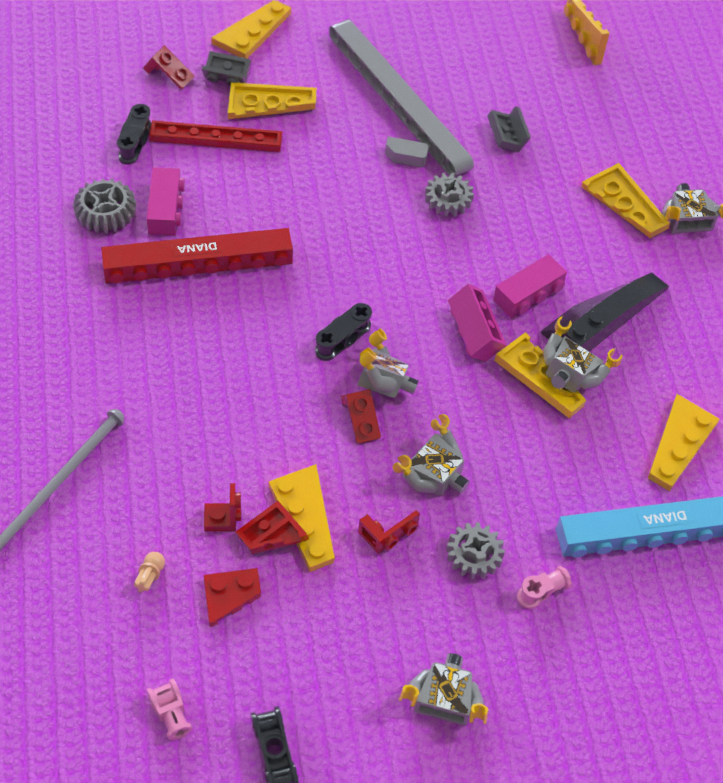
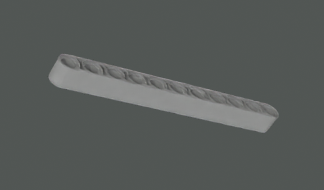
M347 19L329 27V35L333 43L419 142L429 144L428 152L449 176L451 173H454V177L473 169L474 163L470 154L351 20Z

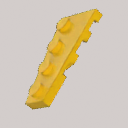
M273 0L211 37V44L238 57L248 59L291 15V7Z
M231 82L228 119L315 109L317 88Z
M620 163L582 181L581 187L649 238L669 229V221L665 220L663 214Z
M316 464L269 481V488L275 501H279L309 537L307 541L296 544L309 572L334 563L335 557Z

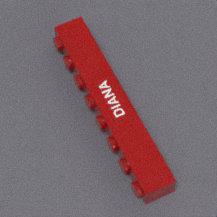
M289 228L101 247L106 284L293 264V246Z

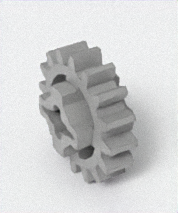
M442 173L441 178L435 175L433 181L429 180L428 186H426L425 202L430 203V209L437 208V214L443 211L445 216H448L449 212L457 216V211L463 214L465 213V208L470 209L474 197L473 186H469L468 180L462 181L461 175L457 178L454 177V173H451L450 177Z
M479 522L476 523L475 528L466 523L464 530L458 526L455 534L450 535L446 551L449 552L447 560L454 561L453 570L462 569L461 576L468 572L471 573V579H474L476 574H480L482 579H484L487 571L493 575L495 574L496 567L500 568L505 554V550L502 549L504 541L497 540L499 534L497 531L492 534L489 532V525L482 529ZM463 540L466 541L465 543L461 544V547H458ZM493 554L492 558L486 562V558Z

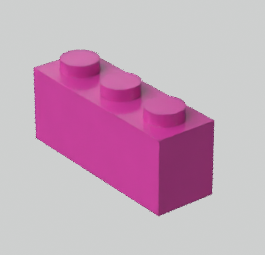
M153 167L147 211L148 234L176 235L177 226H181V212H178V210L183 209V195H180V192L185 191V178H181L179 168Z
M548 254L496 285L493 301L510 318L518 314H524L532 305L543 302L553 292H559L565 285L567 271Z
M468 283L448 299L451 307L450 312L456 319L459 327L458 332L465 341L466 351L470 357L487 362L507 346L482 289Z

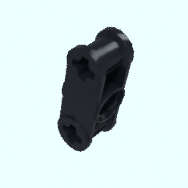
M136 104L131 108L117 139V147L120 149L118 158L123 164L130 165L137 162L142 148L146 144L151 121L149 120L150 108L145 104Z
M357 303L319 331L316 335L317 346L315 348L317 358L323 361H330L367 333L371 327L369 320L372 316L371 307L365 303Z
M275 706L272 711L260 714L250 713L254 735L258 741L264 765L266 783H299L296 767L288 747L279 706ZM271 745H277L282 749V752L272 755L267 752V748Z

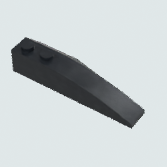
M651 272L576 304L561 315L563 316L560 321L562 327H567L569 322H572L568 332L562 334L561 337L564 338L566 336L590 352L669 288V285ZM559 317L541 330V334L548 340L551 334L556 332L555 324Z

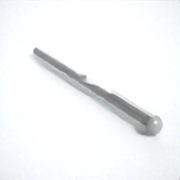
M111 409L107 412L108 419L0 535V550L115 425H123L124 415L120 410Z

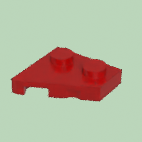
M276 501L236 531L239 539L252 554L305 542L309 539L307 533L279 501Z
M258 568L203 575L210 627L217 625L218 621L228 614H235L245 604H251L261 597Z

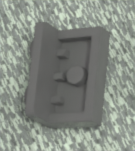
M210 51L206 66L202 67L204 77L211 82L223 81L231 85V82L246 83L252 62L251 59Z
M515 106L510 114L491 110L487 115L498 147L520 152L531 138L520 107Z

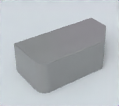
M388 136L385 154L394 163L424 167L429 144Z

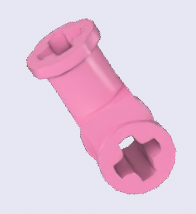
M559 566L555 568L554 572L547 575L544 572L538 576H528L524 579L522 587L517 593L518 603L526 609H533L540 602L550 598L552 593L563 588L565 590L571 588L572 582L568 571L564 567Z
M174 678L170 679L169 683L156 689H146L155 714L157 713L160 722H165L169 740L180 739L192 731V725L187 723L184 717V704Z

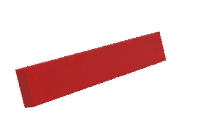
M152 120L149 142L281 152L283 131Z

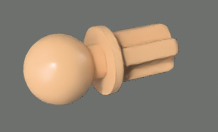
M150 552L145 556L144 562L138 570L139 575L134 582L138 592L148 591L153 581L159 578L160 571L165 566V559L161 553Z

